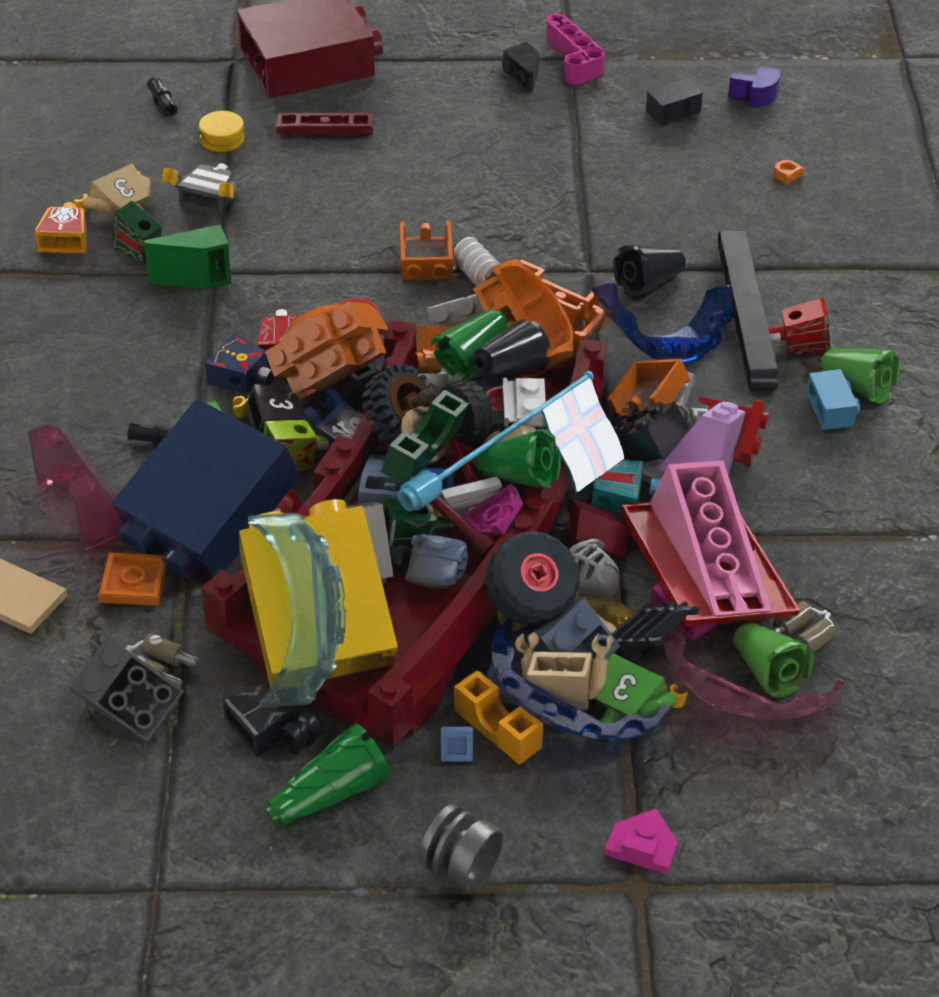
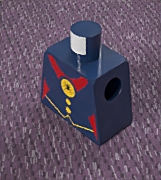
M232 334L205 362L207 384L247 393L258 382L269 386L274 380L272 370L267 368L265 351L236 334Z

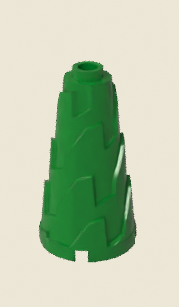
M355 723L348 727L347 730L308 762L297 775L267 801L268 807L264 810L273 825L279 823L283 827L303 816L311 815L359 792L371 789L391 777L388 774L390 772L388 764L372 737L364 741L360 737L367 732L361 725Z

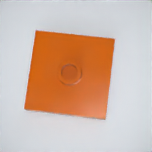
M109 552L98 594L99 603L159 606L167 571V565L162 560L163 555Z

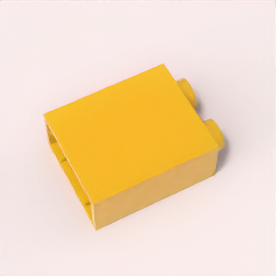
M327 500L312 506L309 509V517L286 521L285 514L282 512H267L251 518L248 521L249 529L239 530V552L271 691L394 665L398 646L363 506L347 509L344 500Z

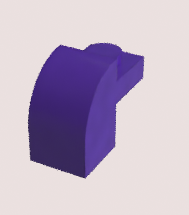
M759 66L755 76L732 73L728 97L750 101L749 107L770 105L778 96L782 70Z

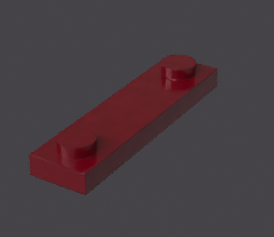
M277 113L276 134L373 135V114Z

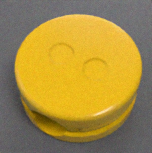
M211 112L205 115L199 122L200 142L203 147L210 151H233L244 142V122L234 112Z

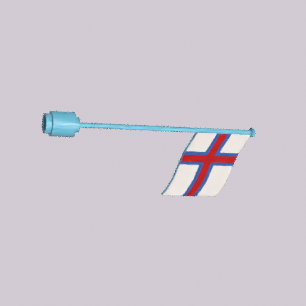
M590 371L584 372L582 378L441 474L437 475L424 470L401 486V490L397 493L402 507L407 511L420 510L442 494V479L541 412L547 429L554 434L557 440L552 442L556 449H560V455L571 476L575 494L624 459L619 439L598 401L592 384L593 373Z

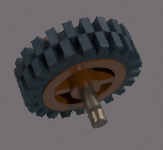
M400 364L391 365L372 377L364 387L367 391L363 393V399L367 401L363 403V409L370 410L365 415L367 421H374L375 424L371 426L372 431L379 430L381 432L377 438L381 442L387 439L386 447L388 448L402 433V419L406 412L419 406L429 407L440 394L439 389L432 383L425 384L427 377L424 374L418 377L419 370L415 368L410 370L409 365L406 364L402 366Z

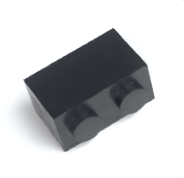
M688 78L647 91L646 112L660 125L701 113L703 92Z

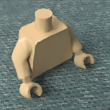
M533 632L529 635L530 645L525 642L524 634H521L517 638L515 646L518 651L523 653V658L520 659L524 686L539 698L544 708L563 710L564 715L567 717L578 716L582 710L588 708L590 699L596 698L605 685L608 659H605V655L613 644L611 635H609L607 646L605 647L598 643L599 633L592 641V649L596 653V658H592V653L533 652L532 654V649L539 642L537 634Z

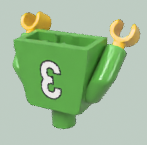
M613 653L608 657L606 682L595 698L597 707L605 712L598 723V726L604 731L614 734L621 721L636 727L642 721H648L671 707L681 708L685 705L688 693L677 694L678 686L676 684H672L669 692H666L667 686L663 677Z

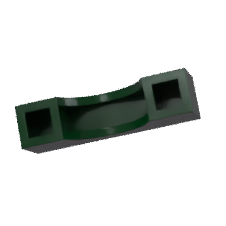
M443 390L430 404L427 413L413 434L410 435L403 431L390 444L381 472L402 484L418 475L461 429L469 403Z

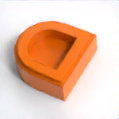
M782 160L775 164L774 176L786 185L804 175V168L793 161Z

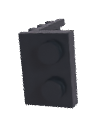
M687 601L680 603L678 606H676L675 602H670L665 607L663 603H657L654 607H652L651 603H646L611 633L620 645L615 651L617 656L641 667L673 639L670 631L688 615H697L700 612L698 606L689 607Z

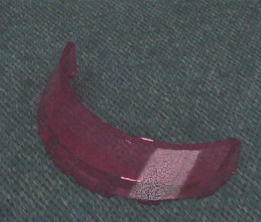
M679 623L663 637L668 661L678 678L698 697L724 711L755 719L788 720L815 716L827 712L841 703L845 682L840 679L824 695L803 693L790 703H775L689 663L684 655L686 640L681 633L683 624Z

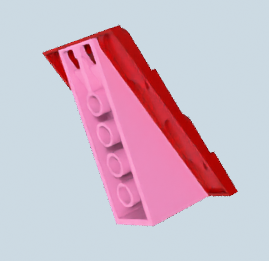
M724 461L669 464L650 503L622 505L620 512L633 539L637 541L646 562L651 566L665 597L669 598L670 602H675L676 606L686 601L689 607L698 606L700 612L697 615H688L680 622L684 626L700 627L712 623L730 624L734 621L755 622L766 618L786 619L790 616H797L800 612L798 605L741 516Z

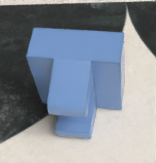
M441 727V761H473V727Z

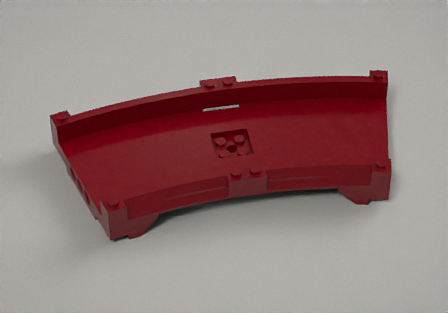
M389 320L388 331L385 332L384 348L387 354L384 355V362L380 372L395 364H400L401 366L404 364L409 365L411 370L413 368L412 357L414 352H417L416 323ZM580 340L575 364H571L556 374H553L552 370L549 369L535 377L537 379H544L546 401L582 378L584 372L590 371L594 375L592 384L601 406L605 386L608 342ZM514 375L518 378H523L522 375ZM365 410L350 439L338 435L313 472L314 492L290 520L309 517V509L320 502L333 499L344 500L362 474L370 454L387 455L389 448L386 447L388 440L386 439L381 442L377 438L381 432L379 430L373 432L371 426L375 424L374 421H367L365 415L370 410ZM474 444L467 445L475 450L479 448V446ZM448 446L445 455L440 457V460L427 464V468H449ZM562 458L559 477L556 482H551V488L541 489L503 481L505 486L513 484L516 487L523 505L505 534L492 536L497 541L483 560L473 552L472 542L455 526L450 527L449 533L435 534V536L457 539L466 543L468 553L466 569L453 588L446 590L428 589L405 580L408 568L402 571L392 568L393 577H387L386 583L382 585L398 646L394 665L289 687L288 689L295 688L302 698L346 725L351 720L392 747L407 733L414 735L439 709L456 671V663L476 641L497 613V608L491 602L485 586L486 567L492 554L503 542L521 532L538 531L548 535L552 528L553 521L572 483L571 476ZM359 489L347 506L359 504ZM242 568L235 576L221 570L202 587L206 629L250 656L252 666L267 675L244 569Z

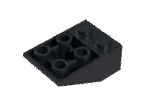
M658 402L645 410L639 407L626 415L621 416L620 413H617L607 418L619 439L624 459L630 461H644L646 463L664 458L690 430L676 402L667 404Z

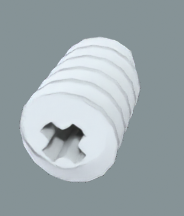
M474 237L462 239L453 251L454 263L470 278L476 287L496 275L492 268L500 263Z

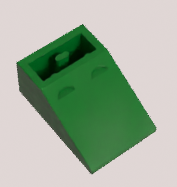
M220 225L144 240L149 284L210 289L232 284L228 241Z

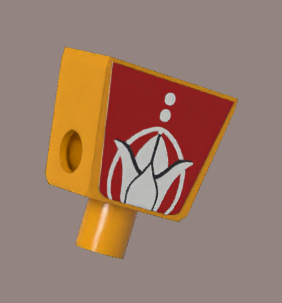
M66 202L63 207L47 208L35 229L38 252L86 254L87 230L84 209L77 208L72 202Z

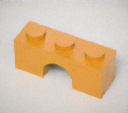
M478 670L454 686V711L520 765L542 749L543 723L522 706L509 713L500 701L499 687Z

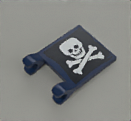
M329 387L324 391L326 396H323L319 402L323 407L334 410L325 419L321 420L317 412L313 408L308 407L302 413L305 416H302L299 420L307 421L312 430L317 431L334 443L338 435L350 439L363 414L345 403L334 388Z

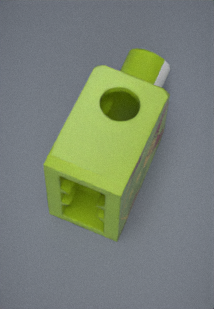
M305 420L265 421L264 434L287 446L298 472L310 469L313 466L315 451L328 449V439L321 434H315L309 423Z

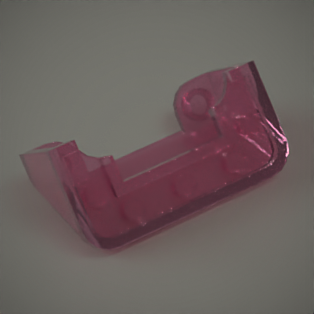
M46 424L28 431L38 484L42 489L47 488V484L57 485L61 493L70 489L71 496L76 502L80 527L78 538L82 547L88 550L119 537L117 532L123 526V523L111 504L118 494L95 462L57 426Z

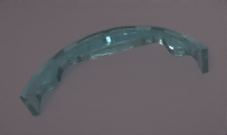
M297 513L248 516V522L265 536L279 558L286 577L291 606V629L286 657L275 683L259 701L260 708L308 705L317 698L315 696L317 691L321 688L327 677H332L336 669L337 663L334 662L338 644H343L345 637V591L339 566H333L327 551L330 546L323 535H317L304 521L306 518Z

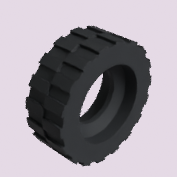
M470 380L442 387L440 393L446 390L469 403L467 409L468 425L466 426L463 421L461 429L453 438L465 445L485 440L490 435V430L493 426L491 403H489L488 396L483 391V388Z

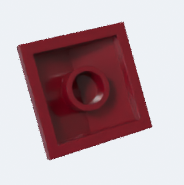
M569 498L567 504L573 543L577 544L590 539H598L604 542L605 547L603 551L608 556L623 561L626 557L629 529L626 522L619 515Z

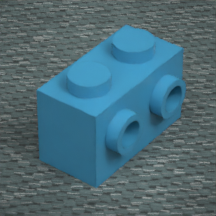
M841 369L809 373L806 394L822 430L855 426L856 414L860 413L859 400L854 398L851 392V383L845 379Z

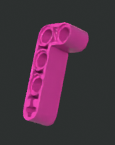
M560 13L548 15L546 40L565 57L564 81L571 85H578L601 77L604 74L605 51L565 15Z

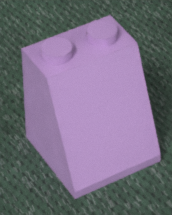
M722 402L714 406L699 418L660 466V471L665 472L669 464L724 461L729 475L746 412L739 410L737 405L730 402Z

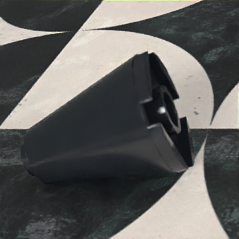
M629 244L618 249L620 252L613 260V273L617 285L623 286L626 290L623 293L635 297L648 292L683 272L686 259L678 248Z
M521 319L514 322L474 352L473 365L475 369L483 376L534 375L545 370L550 362V357H547V349L550 348V342L545 331L534 321L529 322L526 321L527 319Z

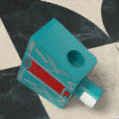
M621 461L580 491L592 493V506L622 516L620 512L622 505L639 504L644 461Z

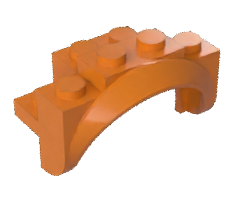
M509 260L493 267L492 269L496 275L473 288L485 311L492 309L504 314L507 319V327L518 320L527 319L526 321L538 323L545 331L550 342V348L547 349V357H550V362L545 370L534 375H522L523 378H535L549 369L552 370L553 374H556L576 362V356L573 353V330L564 308L548 286L537 275L526 268L520 260Z
M348 301L345 304L322 306L296 318L289 325L284 335L279 338V344L265 351L274 377L287 378L292 393H295L298 396L299 402L303 403L387 354L379 334L388 331V328L381 315L369 304Z

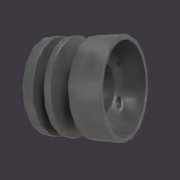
M449 804L440 811L429 826L419 850V863L427 870H433L438 876L448 874V880L466 892H475L483 885L495 868L503 849L505 834L500 828L485 820H478L475 823V817L469 811L464 812L456 804Z

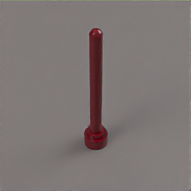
M437 497L430 502L441 515L472 542L473 552L483 560L497 540L490 534L479 533L441 497Z

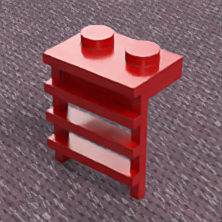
M701 396L699 398L700 404L709 405L708 411L723 402ZM754 400L752 408L737 405L739 410L746 413L733 458L734 463L737 461L745 463L746 466H752L754 455H759L762 439L759 437L761 430L767 427L769 413L765 412V402Z

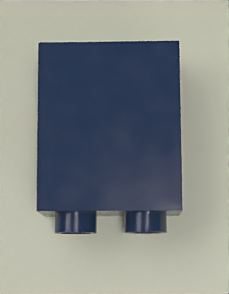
M196 399L111 502L123 523V526L117 533L128 546L141 554H146L151 546L164 552L165 554L162 556L163 562L184 579L190 580L196 571L212 579L221 570L226 571L240 554L239 530L249 529L248 521L259 514L273 512L299 479L300 474L286 445Z

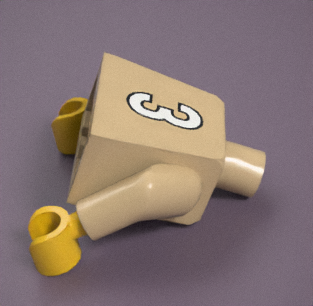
M132 163L92 181L90 197L84 193L81 195V200L75 199L73 201L77 208L84 209V212L95 210L114 220V212L130 201L136 203L143 210L147 208L148 200L151 197V180L141 175L140 171H137Z

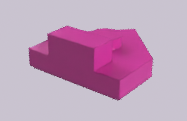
M509 484L465 514L464 519L479 533L483 532L491 536L504 535L522 507L523 502L516 487L513 484Z
M655 808L615 823L606 844L604 855L668 874L677 851L678 842Z

